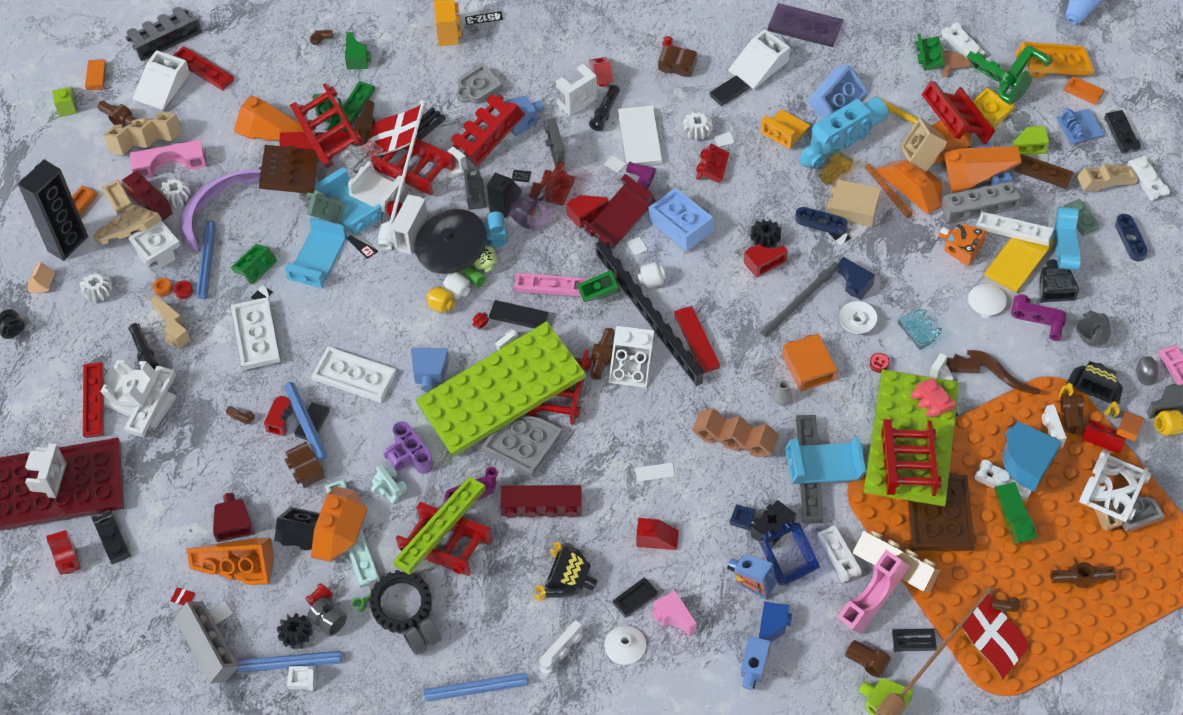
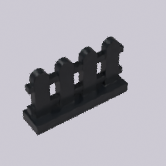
M176 7L172 10V15L161 14L157 17L158 21L153 24L150 21L144 22L142 24L143 29L138 31L135 28L129 29L127 31L128 36L125 38L128 42L132 41L134 44L132 45L133 49L136 50L140 61L152 57L156 50L162 52L202 33L198 19L195 16L190 18L187 15L189 13L186 8ZM177 19L179 23L174 25L172 21ZM162 26L164 30L159 32L157 28ZM147 34L149 37L143 39L142 35Z

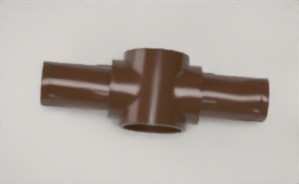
M370 100L364 102L363 112L360 114V117L355 119V131H359L362 135V143L364 147L360 148L355 143V148L358 150H365L367 138L370 136L373 124L375 123V118L373 117L375 103Z
M100 101L98 104V110L107 114L109 120L115 126L119 124L124 126L131 125V121L137 119L132 116L129 108L123 104L112 106L105 101Z
M605 328L602 339L593 346L591 358L594 364L590 375L593 379H601L604 367L608 363L611 364L612 341L615 335V331L612 328Z
M1081 562L1076 567H1070L1069 570H1051L1050 578L1052 579V584L1070 582L1079 588H1085L1090 583H1096L1099 580H1115L1116 571L1114 566L1096 568V566H1092L1087 562ZM1079 573H1083V574H1085L1087 577H1083V576H1081Z

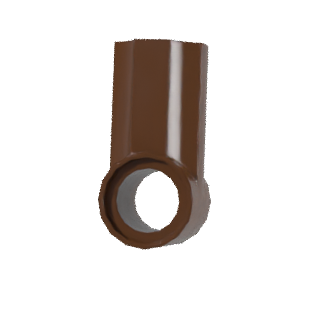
M1081 395L1061 396L1060 409L1061 413H1064L1065 429L1070 434H1077L1084 430L1082 415L1084 399Z
M856 640L851 642L845 654V657L860 664L866 672L877 678L882 676L891 661V657L886 652L880 649L873 650Z

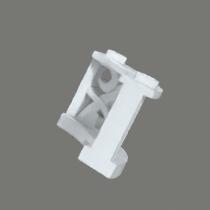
M1103 449L1092 472L1095 474V477L1091 476L1079 502L1126 523L1127 519L1132 520L1136 511L1133 505L1143 483H1148L1152 473L1148 472L1149 468L1146 466L1143 470L1110 456L1111 452ZM1121 473L1128 481L1129 486L1112 490V481L1107 475ZM1134 492L1132 498L1130 499L1128 495ZM1114 499L1113 506L1116 510L1119 503L1124 505L1125 508L1121 515L1109 510L1110 500ZM1090 501H1105L1104 507Z

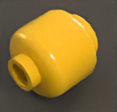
M441 286L430 289L427 294L426 301L429 308L441 314L446 313L448 310L451 311L455 306L454 294Z
M1178 410L1161 411L1154 421L1156 430L1163 436L1180 435L1183 432V414Z

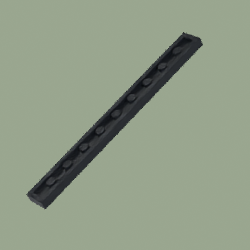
M602 240L595 243L598 258L608 271L612 270L617 283L695 386L702 384L704 371L699 364L694 362L690 351L684 349L680 338L675 337L668 323L665 324L658 310L655 311L650 299L642 294L641 287L633 282L631 274L625 271L621 261L613 256L611 248L608 245L606 246Z

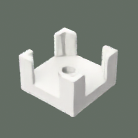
M584 64L577 67V70L585 77L571 85L563 77L556 81V87L565 95V99H557V104L569 116L597 100V76Z
M117 360L114 369L122 376L115 391L105 384L100 392L113 405L142 407L159 374L146 361L139 362L141 370H133L126 361Z

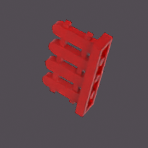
M500 94L498 96H489L487 99L489 106L486 109H477L475 112L477 119L474 122L466 121L463 125L466 131L462 135L454 134L451 138L454 143L452 147L463 150L466 158H469L477 167L525 116L517 104L514 102L507 104L503 101L504 98ZM494 109L500 112L497 117L491 114ZM482 122L488 125L485 130L479 127ZM470 135L476 138L473 143L467 140Z

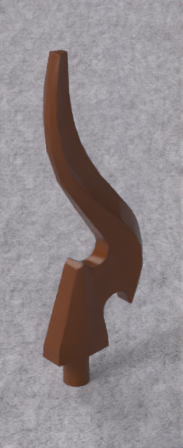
M967 350V355L970 358H964L958 354H955L953 359L947 357L946 365L950 366V372L980 373V366H986L1000 380L1014 389L1032 394H1040L1041 392L1040 389L1028 386L1015 379L995 357L986 352Z

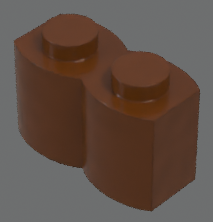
M664 46L658 60V70L664 73H676L680 76H692L697 63V52L690 49H679L674 46Z
M307 442L285 452L287 458L284 461L289 470L293 468L295 473L292 475L296 483H301L303 488L325 478L324 472Z

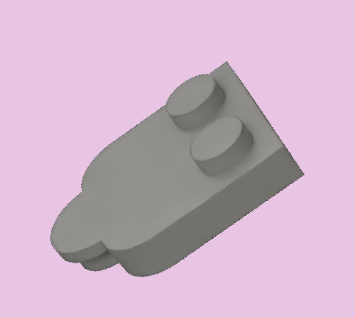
M481 63L458 79L459 88L456 92V97L460 102L480 103L501 90L503 86L488 67Z

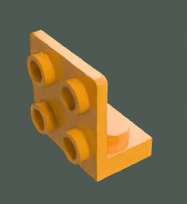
M782 109L773 118L765 115L761 122V134L788 149H791L810 128L808 123Z

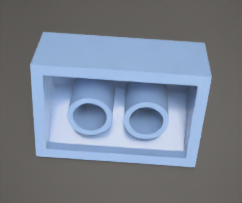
M848 64L836 67L807 102L817 115L825 118L857 98L861 101L868 90Z

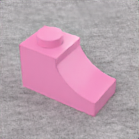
M676 591L654 601L652 614L657 622L660 621L663 627L667 625L679 627L688 636L696 633L697 623Z

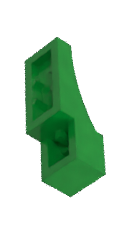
M1016 482L994 487L1005 525L1009 527L1014 545L1037 539L1038 536L1033 520L1026 511Z

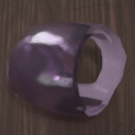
M530 197L517 199L509 209L510 216L517 225L528 230L541 228L549 219L547 207ZM535 206H539L542 211V216L538 222L531 221L532 216L536 213Z

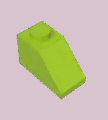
M72 86L52 91L59 117L77 114Z
M1045 126L1027 127L1015 139L1012 146H1018L1020 156L1021 154L1036 155L1047 153L1049 139Z

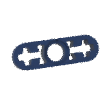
M800 207L796 210L795 220L799 225L835 235H842L847 231L848 223L844 217L807 207ZM822 218L825 219L826 222L820 224L816 220Z
M1120 214L1117 217L1115 227L1127 253L1132 260L1143 261L1148 249L1136 223L1129 214ZM1133 235L1136 237V240H1129L1126 236Z

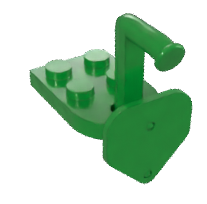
M1027 46L1023 49L1008 72L999 68L1000 65L995 61L991 60L989 62L985 60L986 57L979 52L975 54L970 51L966 56L973 68L1000 83L998 89L999 98L1009 105L1019 100L1031 85L1032 77L1028 71H1024L1021 75L1020 73L1032 56L1042 61L1045 67L1053 62L1052 58L1032 46ZM1009 88L1012 89L1010 95L1006 94Z

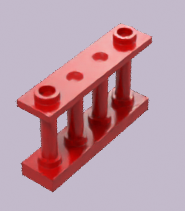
M930 81L921 94L954 138L961 139L965 132L975 133L981 142L986 145L996 130L962 87H959L955 94L945 93L937 82Z
M324 83L323 87L326 92L306 105L294 102L289 106L323 166L330 168L334 165L331 160L334 155L354 143L360 148L364 147L362 143V135L359 131H355L336 97L338 95L337 91L333 86L330 87ZM330 98L335 107L314 120H309L306 116L308 111ZM339 113L343 122L324 134L317 135L315 132L316 126ZM347 128L351 137L334 148L326 150L323 146L325 144L324 141Z
M416 138L410 160L416 155L422 159L411 172L407 171L405 184L418 189L421 193L432 196L431 182L442 169L454 170L456 167L454 155ZM410 145L401 149L409 151ZM399 150L386 153L382 159L373 155L371 157L373 168L378 173H383L396 179L399 175L402 176L408 152L396 166L389 163V161ZM428 162L437 164L425 179L417 176Z
M584 350L583 359L574 358L586 374L587 369L591 368L592 358H589V351ZM585 378L577 382L575 391L564 390L556 395L573 398L571 407L542 403L529 411L528 416L537 417V413L541 411L570 415V424L574 425L575 419L580 416L581 407H579Z
M883 419L881 438L886 494L895 495L896 487H900V485L931 486V494L936 496L937 489L941 488L942 479L941 476H938L934 446L936 429L932 428V420L927 421L926 430H896L892 427L891 419ZM895 438H925L926 446L897 445L893 440ZM897 453L927 454L928 462L899 461L895 459V455ZM898 469L929 470L930 477H900L896 471Z
M419 502L416 507L419 517L418 523L408 538L399 535L396 537L397 545L401 552L437 513L439 508ZM461 517L451 528L450 531L454 532L443 551L433 549L424 560L451 569L457 574L470 576L471 571L468 560L479 543L489 545L493 538L490 527ZM465 536L472 539L460 558L450 555L461 537Z

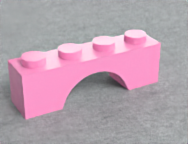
M201 140L130 153L132 171L137 170L144 178L154 177L159 167L172 162L181 163L188 170L206 167L205 153Z
M886 549L874 565V575L868 587L857 598L849 600L837 618L862 634L910 566Z

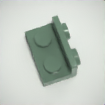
M314 191V193H307L306 196L311 198L307 215L341 224L346 203L340 202V198L329 195V198L324 197L325 193Z

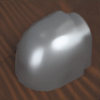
M1151 356L1141 358L1137 364L1136 374L1141 384L1151 386L1158 379V364Z

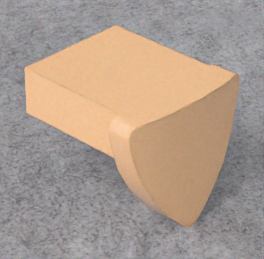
M42 262L38 263L28 281V292L43 293L49 291L56 272Z

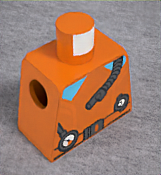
M957 223L953 231L943 227L939 237L946 240L945 252L969 267L984 244L987 231L963 223Z

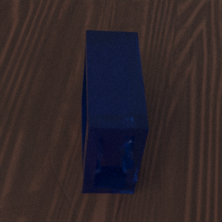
M788 521L780 525V530L776 532L770 530L763 534L764 538L758 540L767 561L773 563L778 585L785 586L820 568L800 522L792 523V521ZM792 531L806 563L783 574L769 542Z

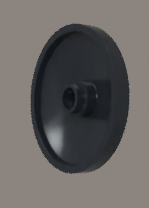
M463 209L444 211L429 219L421 227L415 239V253L420 263L427 270L438 274L455 273L469 267L481 256L487 244V231L482 220L471 211Z

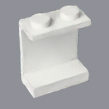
M368 161L365 166L359 169L357 175L350 179L348 183L349 196L372 207L380 204L382 212L386 213L387 204L396 200L402 176L399 175L394 181H390L372 172V162ZM404 180V184H403V188H402L401 195H402L403 192L405 191V180Z

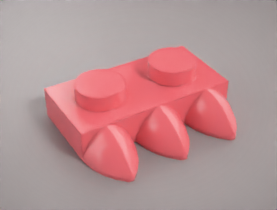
M934 378L917 384L916 389L910 396L913 399L922 398L918 407H930L926 412V416L929 417L942 415L955 409L956 403Z

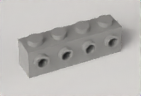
M1013 181L1002 182L997 185L983 186L978 189L944 195L941 209L947 223L950 224L978 218L981 212L997 214L1016 210L1019 206L1020 196Z
M186 602L175 617L180 630L210 684L227 682L239 667L204 602Z

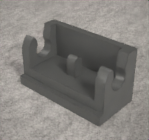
M464 169L468 210L486 208L483 177L481 178L480 170L476 169V174L470 175L469 169Z

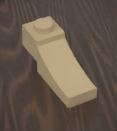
M1103 164L1100 168L1085 167L1077 176L1084 191L1094 192L1111 186L1135 185L1138 181L1132 166Z
M154 295L150 301L153 309L165 322L166 327L163 331L166 337L164 339L170 346L174 345L180 350L191 341L187 330L183 327L184 324L181 316L158 296Z

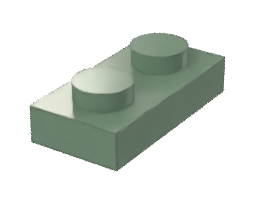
M1081 199L1064 205V207L1078 208L1076 228L1082 236L1099 229V223Z

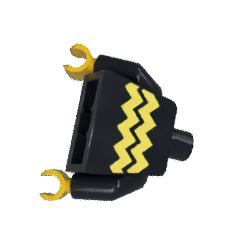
M1089 361L1087 366L1082 365L1074 368L1066 382L1067 386L1062 387L1059 397L1063 392L1072 395V388L1075 387L1080 392L1111 403L1105 410L1104 415L1107 417L1110 411H1112L1114 419L1120 412L1117 404L1120 403L1123 386L1118 381L1116 372L1105 367L1102 363H1094L1092 361Z
M554 542L553 546L556 550L550 549V553L555 560L545 583L547 588L544 589L542 586L537 585L535 590L541 593L539 595L534 594L535 599L542 601L546 597H570L577 595L583 587L593 591L597 579L588 575L591 565L587 562L581 551L568 546L561 547L559 542Z

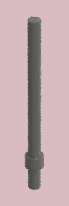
M834 262L827 270L824 269L809 287L761 331L762 336L767 337L820 285L830 280L832 274L838 269L839 264Z

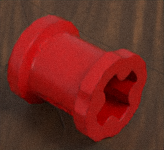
M321 583L317 585L318 588L310 596L305 597L311 607L320 598L325 597L327 599L333 596L330 590Z

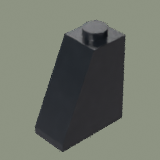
M494 173L487 184L490 213L501 212L504 218L508 216L522 193V189L512 178Z

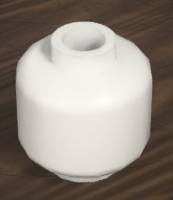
M658 262L641 266V273L638 274L640 284H645L648 289L662 285L664 279L667 278L663 265H659Z
M459 272L449 273L442 284L445 289L454 294V299L456 300L462 296L466 298L471 291L469 287L470 280Z

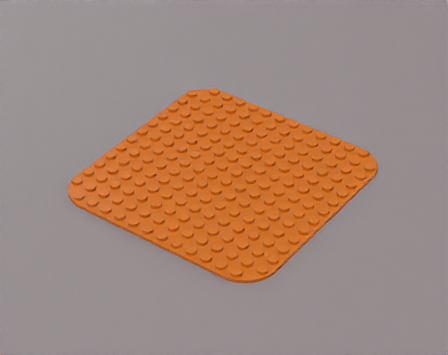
M1039 377L1024 383L1040 389V394L1012 389L955 418L949 475H967L974 551H914L918 553L917 558L923 561L927 558L935 562V567L941 570L930 592L922 591L901 579L943 641L946 640L981 598L986 587L993 590L991 594L993 599L1009 601L1011 597H1017L1020 600L1021 607L1017 612H1002L1021 631L1029 647L1002 681L993 666L972 645L961 628L946 645L975 685L988 693L998 696H1016L1028 692L1183 607V514L1151 475L1148 483H1143L1138 496L1144 498L1147 496L1155 499L1164 514L1163 520L1127 533L1123 526L1108 531L1102 528L1094 509L1080 503L1079 500L1091 476L1095 477V474L1092 472L1104 448L1082 440L1089 420H1094L1109 427L1112 426L1090 398L1073 387L1072 395H1081L1084 399L1082 412L1084 430L1077 434L1067 432L1065 429L1064 413H1061L1060 400L1062 395H1068V393L1063 392L1059 397L1062 387L1067 386V380L1059 377ZM1054 404L1066 440L1063 448L1058 450L1056 457L1035 492L1031 491L1027 502L1022 500L1028 515L1033 520L1038 538L1014 545L1009 527L1005 525L995 489L976 481L974 476L977 471H980L982 460H988L994 466L1006 470L1002 461V453L1007 441L1005 435L1009 427H1014L1017 421L1048 435L1047 425L1043 424L1042 414H1044L1047 405ZM1124 443L1120 454L1110 451V456L1144 470V465L1126 443ZM1121 473L1107 475L1112 481V490L1129 486L1128 481ZM866 474L861 481H849L847 489L848 502L865 530L870 533L874 530L882 534V539L887 542L890 539L899 543V548L904 551L907 549L912 550L908 501L863 493ZM1081 562H1087L1092 566H1096V568L1114 566L1116 579L1099 580L1096 583H1090L1085 588H1079L1070 582L1052 584L1050 572L1051 570H1069L1070 567H1076ZM1079 573L1081 576L1087 577L1085 574Z

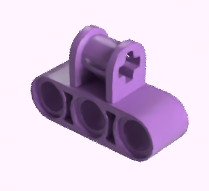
M400 421L394 424L392 431L396 443L385 450L384 457L390 460L393 464L392 467L396 471L412 464L419 473H429L433 469L430 451L408 423Z

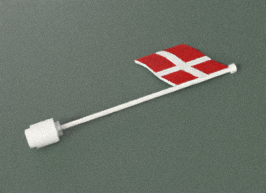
M423 100L420 101L419 106L411 110L386 117L374 123L363 159L366 162L373 155H383L410 145L391 219L381 224L377 239L378 247L384 250H391L394 246L391 226L394 222L423 109L427 105V102Z

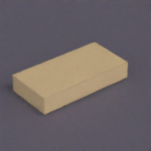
M119 180L102 186L117 215L125 212L126 208L133 205Z

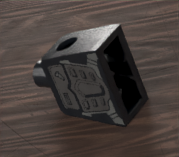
M1048 260L1046 262L1047 267L1042 268L1039 277L1040 303L1076 301L1079 287L1071 270L1058 269L1057 260Z

